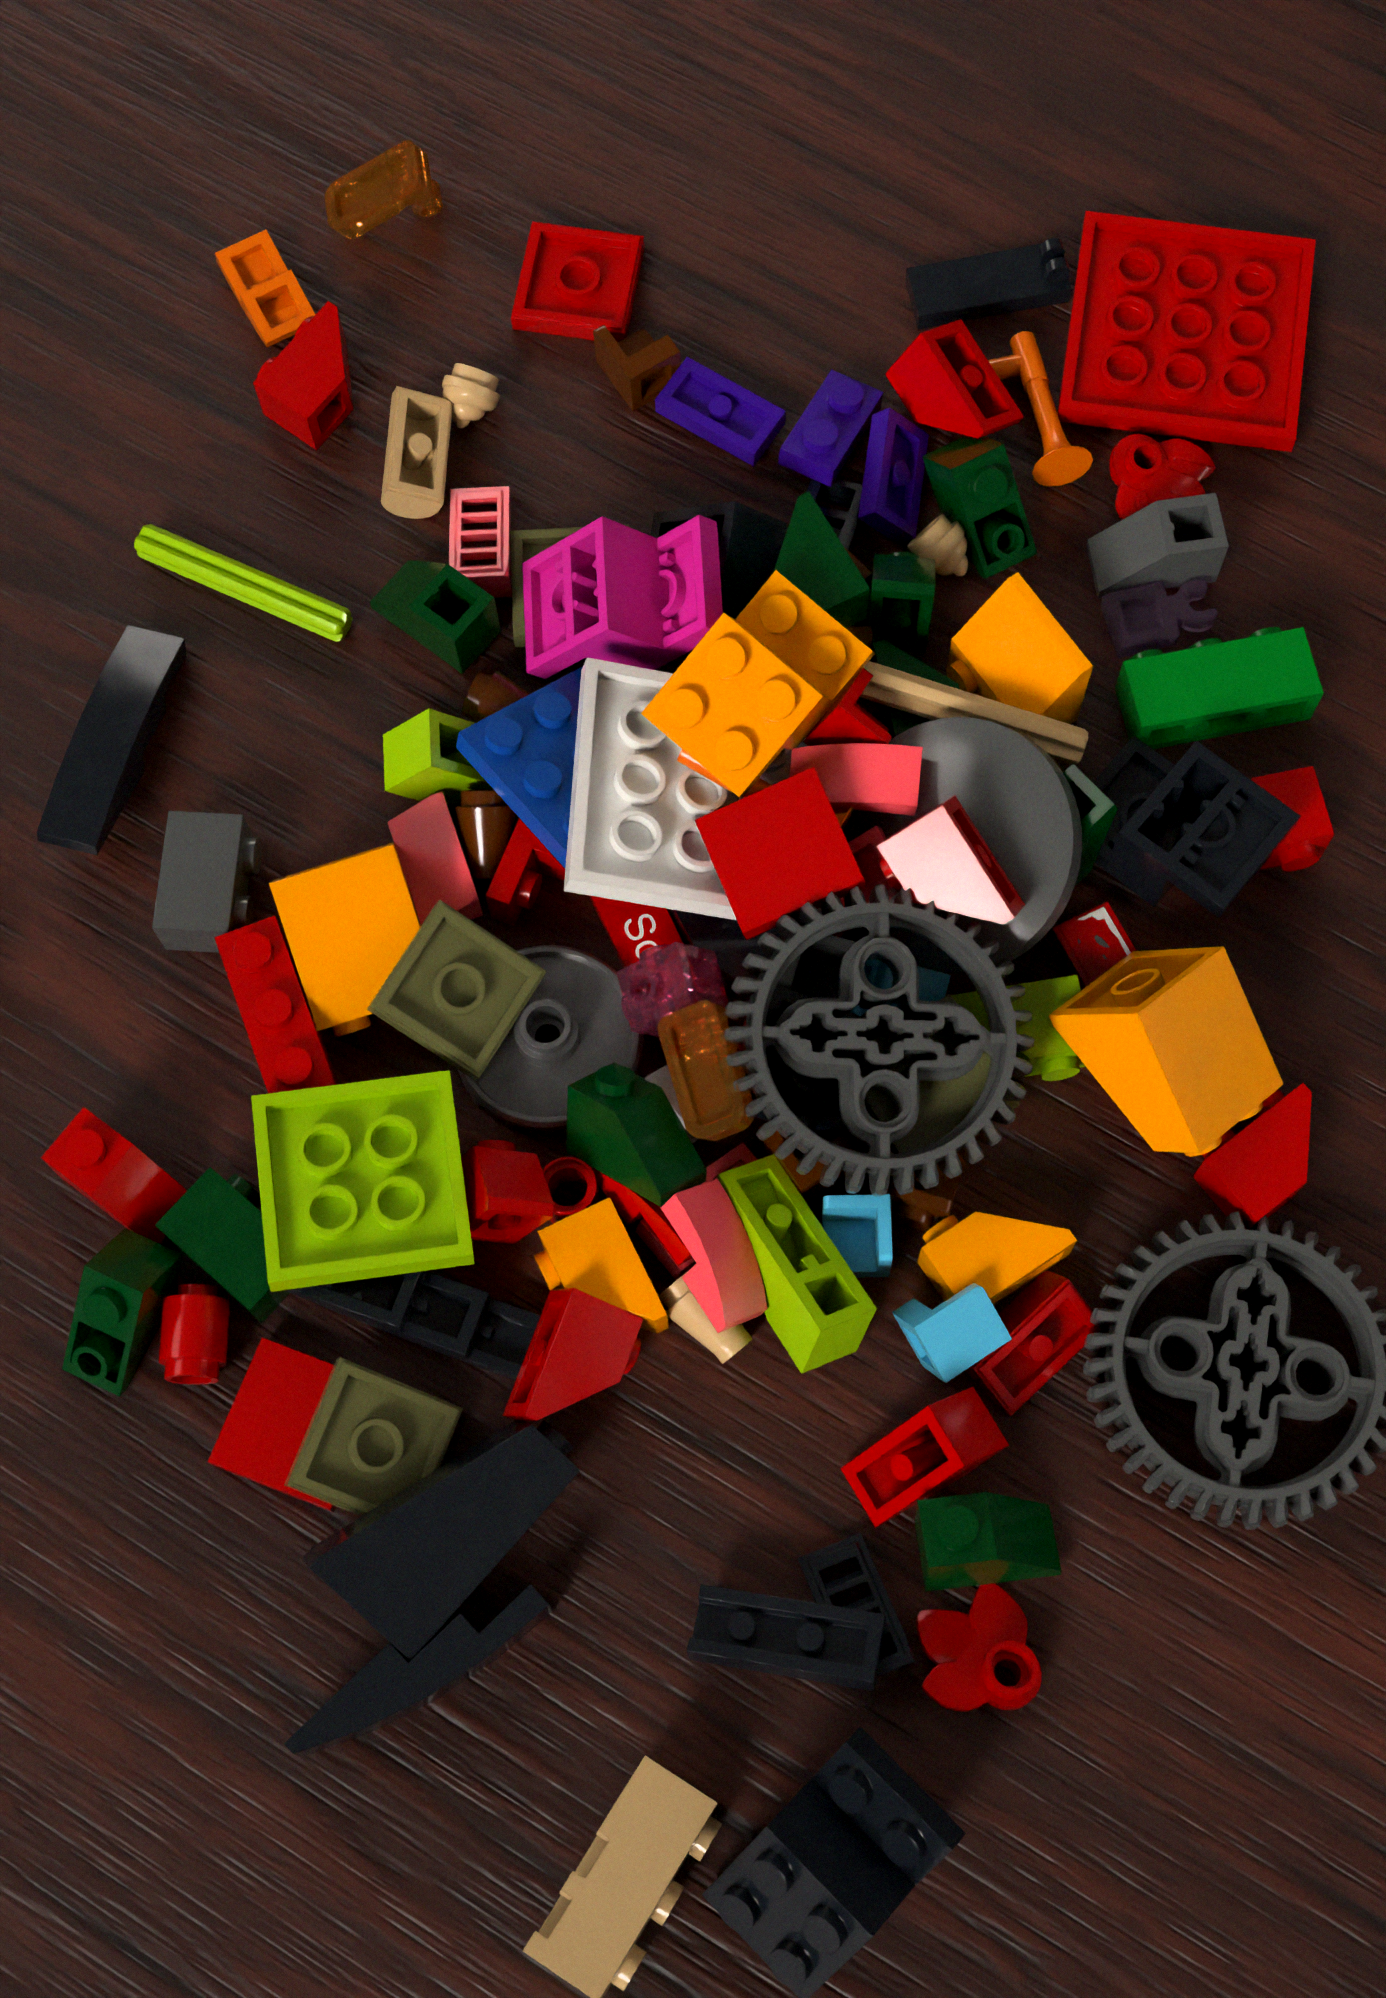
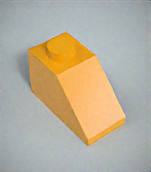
M610 1197L538 1231L544 1251L534 1255V1258L550 1291L561 1286L563 1289L576 1288L643 1318L640 1327L642 1329L660 1333L669 1328L667 1313Z
M975 1211L960 1222L955 1215H951L930 1228L922 1236L926 1245L921 1247L917 1263L944 1302L970 1284L976 1283L985 1289L994 1306L1066 1258L1072 1251L1077 1239L1069 1229Z

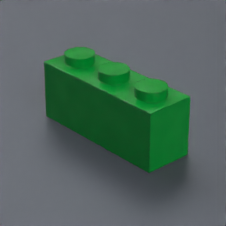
M1268 627L1252 633L1248 638L1223 642L1219 638H1210L1199 641L1188 649L1163 653V651L1158 649L1146 650L1135 654L1129 660L1123 661L1115 685L1117 699L1129 740L1134 735L1152 749L1310 720L1324 694L1304 627L1282 631L1279 627Z

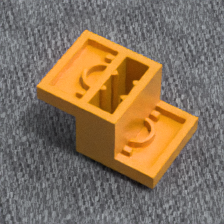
M775 570L736 619L723 612L641 714L733 793L743 798L784 748L792 750L799 746L875 653Z

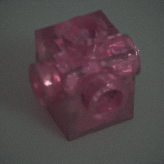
M679 942L658 945L644 950L639 955V961L617 972L623 996L621 1000L622 1010L629 1021L631 1032L659 1037L663 1043H674L693 1037L698 1032L697 1026L724 1014L725 1008L728 1005L715 951Z

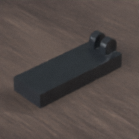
M1051 238L1042 244L907 268L905 283L918 330L945 325L960 319L968 321L1069 302L1072 290L1069 281L1070 268L1067 259L1064 258L1065 250L1062 240Z
M700 1585L697 1617L692 1638L689 1637L687 1647L690 1660L875 1691L887 1625L885 1614Z

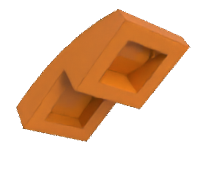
M266 229L215 253L217 264L267 348L295 335L298 327L306 318L316 315L292 270L287 269Z

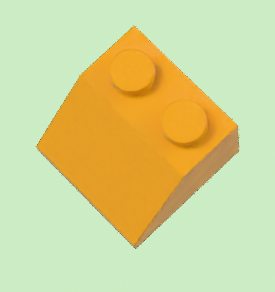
M1017 572L1007 578L951 639L946 672L948 678L959 683L960 690L1072 724L1078 719L1093 665Z

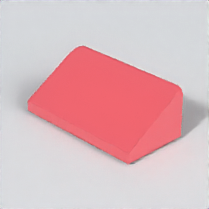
M443 791L430 795L387 822L421 925L439 900L468 919L483 916L479 898Z

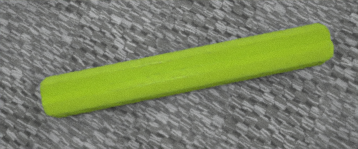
M153 524L144 525L139 535L135 538L134 548L137 550L140 558L332 641H342L351 628L353 618L348 608Z

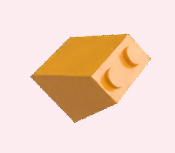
M394 842L293 873L269 883L317 1031L332 1027L335 1037L371 1026L369 1015L373 1013L368 1011L367 1007L421 927Z
M1224 946L1133 951L1048 1015L1053 1027L1153 1151L1180 1152L1189 1157L1203 1155L1219 1146L1222 1141L1221 1136L1237 1122L1256 1115L1263 1108L1262 1102L1283 1085V1081Z

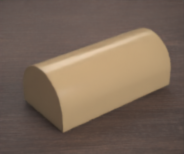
M396 386L392 393L381 504L394 515L411 519L428 518L437 514L444 504L453 403L448 399Z

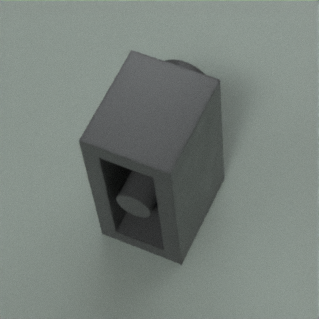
M168 811L152 924L153 931L166 950L219 953L214 937L253 923L254 901L253 897L247 895L250 874L257 875L259 873L262 850L260 838L253 836L243 814Z

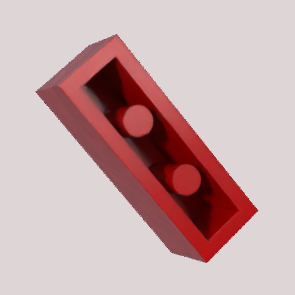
M276 916L214 937L267 1092L275 1093L338 1085L339 1083L321 1032L317 1031L288 940Z

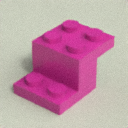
M697 515L658 538L602 516L522 563L526 673L543 679L587 657L655 670L692 651L723 614L717 522L702 515Z

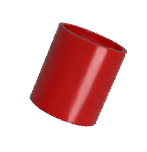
M560 1157L551 1161L543 1168L551 1197L555 1189L564 1182L576 1181L587 1188L584 1198L573 1206H562L553 1201V1217L549 1219L553 1224L601 1201L595 1174L591 1167L581 1159Z

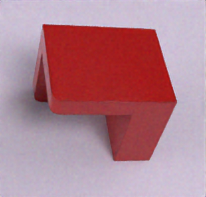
M865 668L860 670L806 736L803 742L807 746L849 743L889 744L892 739L888 733L889 728L856 703L873 675Z

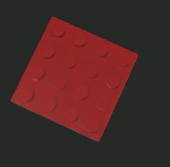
M1085 211L1057 411L1060 422L1291 452L1297 435L1316 239Z

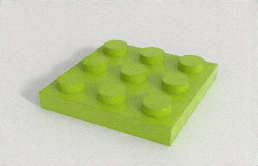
M450 1070L251 1096L267 1278L271 1292L475 1264Z

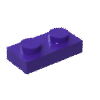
M689 357L685 358L655 399L656 413L753 467L778 435L786 421L785 410Z
M831 369L782 444L778 464L831 487L870 426L872 414L879 412L884 392Z
M889 407L872 414L858 519L896 544H900L916 537L925 468L922 456L927 453L929 434Z

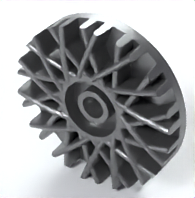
M539 945L517 951L547 972L479 1079L473 1080L460 1070L458 1072L466 1091L471 1094L474 1103L478 1107L481 1105L486 1109L494 1121L502 1120L505 1127L513 1130V1126L527 1129L528 1134L536 1136L539 1131H545L547 1137H554L556 1130L567 1129L568 1085L614 1062L628 1067L638 1074V1068L642 1066L644 1033L638 1003L627 983L611 966L598 957L576 948L558 945ZM551 1031L560 1036L549 1043L537 1042L539 1036L544 1032Z

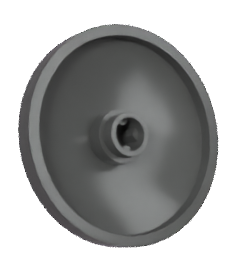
M969 717L941 718L914 726L894 737L889 744L923 747L918 805L915 816L853 809L843 829V833L849 843L877 825L882 828L886 838L956 795L1025 904L1017 916L1004 925L960 914L954 924L963 930L973 921L979 922L981 930L973 940L980 947L991 940L999 942L1000 947L998 951L990 957L995 967H998L1003 962L1016 959L1038 943L1054 926L1072 895L1082 855V827L1076 799L1067 779L1054 760L1039 745L1013 729L991 721ZM896 895L889 900V903H894ZM912 902V907L918 908L919 904ZM936 908L934 914L941 917L946 910ZM860 927L862 931L868 936L867 928ZM889 929L890 936L896 938L909 948L916 959L917 966L942 973L965 974L951 957L931 942L903 930Z

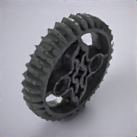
M878 884L871 890L869 903H866L863 892L856 886L849 890L848 895L845 896V908L838 896L830 892L824 899L823 906L821 907L822 914L812 903L807 902L800 908L798 917L800 924L793 918L783 915L776 922L777 931L783 940L765 932L757 941V944L767 958L749 953L742 963L745 969L756 979L738 976L733 981L732 990L747 999L748 1002H729L725 1008L726 1016L744 1022L743 1026L730 1027L723 1032L724 1042L733 1045H743V1051L732 1053L725 1058V1067L733 1070L746 1068L747 1076L733 1082L731 1090L733 1094H743L752 1090L756 1100L751 1101L741 1110L744 1118H752L763 1111L769 1122L759 1128L756 1132L757 1137L764 1141L778 1131L786 1139L777 1147L775 1151L776 1157L783 1160L795 1148L800 1150L804 1154L797 1163L796 1171L801 1175L808 1174L814 1168L817 1161L824 1164L820 1175V1184L826 1187L834 1184L841 1170L845 1171V1189L847 1193L851 1194L860 1191L865 1175L869 1176V1185L873 1196H883L887 1193L890 1176L893 1178L898 1193L905 1195L913 1191L914 1172L924 1188L929 1189L939 1184L937 1166L950 1179L962 1173V1164L958 1154L971 1164L979 1162L984 1155L976 1139L989 1146L997 1144L1002 1136L992 1121L1008 1125L1016 1118V1113L1002 1099L1018 1102L1025 1098L1026 1089L1021 1084L1013 1081L1011 1077H1025L1032 1072L1033 1067L1027 1060L1016 1057V1052L1027 1051L1034 1047L1035 1039L1026 1034H1017L1016 1027L1025 1025L1032 1020V1013L1024 1009L1013 1010L1012 1003L1025 995V987L1022 985L1006 988L1003 979L1014 971V963L1010 961L1003 962L997 968L995 967L990 957L998 951L1000 947L999 942L991 940L980 947L973 940L980 933L981 925L979 922L973 921L965 929L961 930L954 925L960 914L946 911L941 917L935 915L934 900L926 905L919 904L918 908L912 907L913 899L910 887L906 891L904 888H901L894 899V903H889L886 886ZM867 928L868 936L852 944L841 960L838 998L813 997L798 1000L783 1011L775 1026L767 1025L766 1017L773 992L786 969L801 953L832 934L848 929ZM890 928L912 933L931 942L960 966L982 1000L990 1027L989 1032L984 1026L979 1024L973 1013L959 1004L946 1001H922L919 999V973L916 959L905 944L890 936ZM875 959L885 963L892 972V987L882 989L872 985L865 976V961ZM895 1002L897 1007L890 1006V1004ZM857 1005L861 1008L869 1009L858 1019L843 1018ZM810 1024H814L816 1035L826 1037L829 1040L816 1052L812 1051L810 1040L800 1039L799 1036ZM876 1026H879L881 1037L891 1038V1041L895 1042L881 1053H879L877 1042L868 1041L866 1037H863ZM942 1028H944L945 1038L956 1040V1043H964L946 1055L943 1044L927 1039ZM771 1046L784 1066L797 1075L810 1078L838 1079L839 1109L842 1122L850 1134L869 1146L868 1153L857 1152L838 1146L816 1134L797 1118L787 1106L773 1081L767 1061V1047ZM982 1053H988L991 1059L983 1089L964 1119L948 1134L925 1147L893 1154L890 1151V1145L907 1135L917 1121L920 1106L919 1082L959 1079L974 1069L982 1057ZM900 1060H921L915 1062L901 1073L887 1070ZM860 1070L870 1074L863 1078L860 1075ZM868 1090H880L889 1096L894 1109L890 1121H877L869 1115L864 1103Z
M1238 1211L1231 1212L1226 1218L1224 1231H1222L1218 1220L1213 1214H1206L1200 1221V1236L1194 1226L1187 1220L1179 1222L1175 1227L1176 1241L1164 1231L1157 1232L1152 1238L1155 1253L1149 1248L1139 1245L1131 1254L1137 1269L1121 1263L1114 1271L1113 1275L1123 1288L1106 1284L1099 1295L1103 1302L1113 1310L1095 1308L1091 1313L1090 1322L1107 1333L1097 1332L1088 1334L1084 1341L1085 1348L1091 1352L1104 1355V1358L1087 1360L1083 1365V1373L1085 1375L1104 1378V1383L1096 1384L1088 1389L1086 1392L1087 1400L1095 1403L1108 1401L1110 1407L1095 1416V1425L1098 1428H1105L1116 1423L1120 1431L1108 1440L1106 1447L1110 1452L1118 1451L1126 1444L1130 1447L1134 1454L1123 1464L1122 1469L1127 1474H1131L1144 1464L1152 1472L1142 1486V1489L1148 1494L1156 1490L1162 1482L1171 1486L1172 1489L1165 1501L1167 1507L1175 1509L1184 1500L1185 1496L1188 1495L1194 1498L1190 1509V1516L1192 1519L1200 1521L1206 1516L1211 1504L1217 1505L1216 1520L1219 1527L1227 1528L1233 1523L1237 1508L1241 1510L1242 1522L1247 1530H1255L1261 1524L1262 1508L1265 1509L1272 1526L1279 1528L1288 1523L1287 1504L1300 1521L1308 1520L1314 1516L1312 1499L1324 1510L1334 1507L1338 1504L1334 1487L1346 1495L1353 1493L1359 1488L1357 1478L1352 1470L1368 1476L1377 1468L1373 1457L1366 1450L1379 1454L1386 1451V1436L1377 1429H1386V1407L1383 1406V1404H1386V1334L1381 1335L1378 1329L1386 1324V1309H1380L1372 1313L1368 1306V1303L1379 1294L1378 1287L1373 1285L1367 1286L1359 1292L1352 1282L1361 1274V1265L1353 1264L1342 1272L1334 1265L1342 1253L1340 1247L1332 1246L1324 1255H1321L1313 1250L1319 1238L1317 1232L1309 1231L1300 1243L1293 1240L1294 1224L1292 1220L1283 1221L1276 1233L1273 1234L1269 1233V1221L1265 1215L1251 1230H1245L1244 1219ZM1242 1255L1245 1258V1263L1227 1269L1214 1283L1209 1298L1207 1320L1183 1316L1164 1317L1152 1322L1139 1338L1130 1336L1132 1323L1141 1304L1148 1294L1168 1275L1185 1265L1208 1257ZM1267 1260L1282 1265L1306 1279L1333 1305L1350 1333L1357 1354L1360 1377L1351 1375L1344 1357L1332 1346L1317 1340L1291 1336L1289 1334L1291 1318L1290 1292L1283 1279L1273 1271L1271 1264ZM1249 1286L1250 1292L1253 1293V1303L1263 1307L1252 1319L1251 1314H1248V1303L1238 1300ZM1227 1326L1225 1343L1213 1355L1212 1341ZM1175 1342L1187 1349L1191 1357L1190 1369L1187 1371L1170 1369L1160 1356L1161 1344ZM1241 1353L1245 1357L1246 1368L1256 1371L1244 1385V1381L1240 1380V1369L1235 1366H1229ZM1279 1357L1283 1359L1281 1363H1279ZM1127 1359L1135 1361L1143 1381L1154 1391L1169 1397L1196 1402L1194 1421L1195 1445L1201 1458L1214 1469L1215 1473L1219 1476V1480H1212L1188 1469L1172 1458L1150 1435L1142 1423L1130 1395L1126 1375ZM1307 1365L1321 1374L1325 1388L1323 1395L1314 1396L1300 1388L1296 1380L1297 1366ZM1206 1371L1208 1380H1204L1201 1377ZM1272 1384L1274 1397L1260 1409L1261 1393ZM1348 1399L1356 1400V1410L1346 1434L1330 1455L1316 1467L1298 1477L1277 1484L1244 1486L1241 1483V1476L1259 1470L1272 1457L1277 1442L1280 1417L1302 1421H1321L1335 1415ZM1234 1418L1235 1422L1238 1423V1433L1249 1437V1440L1237 1450L1232 1447V1436L1221 1433V1430L1233 1421Z

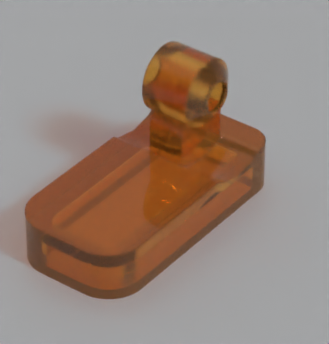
M410 140L397 144L336 179L330 184L325 193L328 224L347 239L357 238L400 214L408 205H411L413 213L420 217L434 216L443 208L440 185L437 181L431 179L428 156L426 152Z
M702 1000L662 1017L657 1029L686 1130L693 1137L717 1141L749 1127L754 1117H747L746 1105L753 1100L750 1090L741 1092L737 1084L736 1090L733 1086V1083L739 1078L744 1077L745 1073L743 1067L727 1065V1056L739 1052V1045L730 1043L724 1038V1031L729 1028L725 1008L719 1004Z

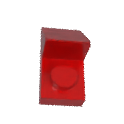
M520 818L486 893L491 918L515 926L522 907L529 910L533 907L541 888L542 874L562 881L565 879V868Z

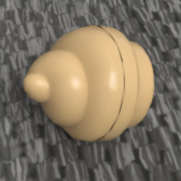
M455 363L452 374L445 375L442 382L443 398L453 403L452 420L458 428H464L470 421L481 419L486 411L494 410L500 398V395L495 392L499 382L497 377L478 368L461 363Z
M944 514L939 515L928 524L907 546L912 553L920 558L935 559V572L939 575L948 576L954 573L956 576H964L967 571L968 559L965 553L968 542L964 536L965 530L958 521L951 523Z

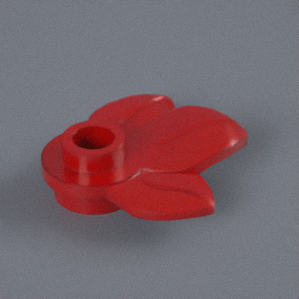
M1144 434L1128 435L1114 446L1109 459L1110 475L1118 486L1115 499L1116 511L1120 519L1123 520L1155 501L1206 494L1200 481L1212 474L1216 466L1211 457L1202 448L1190 441L1173 438L1159 443L1152 437ZM1134 454L1144 460L1148 469L1141 468L1136 464Z
M994 1583L980 1585L974 1595L969 1615L943 1609H928L918 1613L916 1624L920 1645L927 1657L937 1665L925 1678L922 1690L936 1703L946 1709L959 1712H968L986 1703L1002 1710H1016L1026 1706L1036 1696L1041 1686L1042 1672L1035 1654L1026 1646L1027 1618L1021 1607L1001 1587ZM1004 1666L1010 1669L1015 1676V1685L1010 1687L1002 1685L995 1677V1667Z

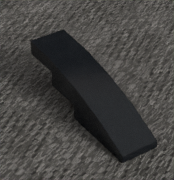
M127 625L103 668L78 721L37 830L38 841L98 855L145 772L143 752L166 714L164 694L186 658L185 638Z
M428 1271L285 1290L399 1338L515 1381L541 1316L492 1299L489 1292Z
M530 1584L481 1632L460 1613L411 1661L389 1642L284 1743L285 1746L294 1755L307 1756L369 1734L439 1699L500 1658L554 1610Z

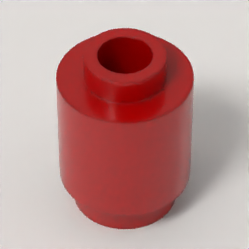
M183 1284L178 1286L177 1295L167 1296L163 1299L159 1363L165 1366L164 1380L191 1385L213 1384L219 1381V1368L226 1366L230 1301L217 1297V1287L205 1284Z

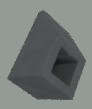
M1210 493L1155 501L1089 538L1086 547L1097 598L1216 582L1229 545L1217 494Z

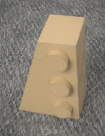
M645 1755L597 1831L596 1838L576 1871H572L560 1890L559 1894L561 1895L539 1932L535 1931L523 1952L590 1998H602L607 1993L611 1984L624 1991L647 1953L635 1945L651 1918L663 1926L685 1888L674 1881L679 1869L688 1854L701 1861L721 1828L722 1823L711 1817L718 1803Z

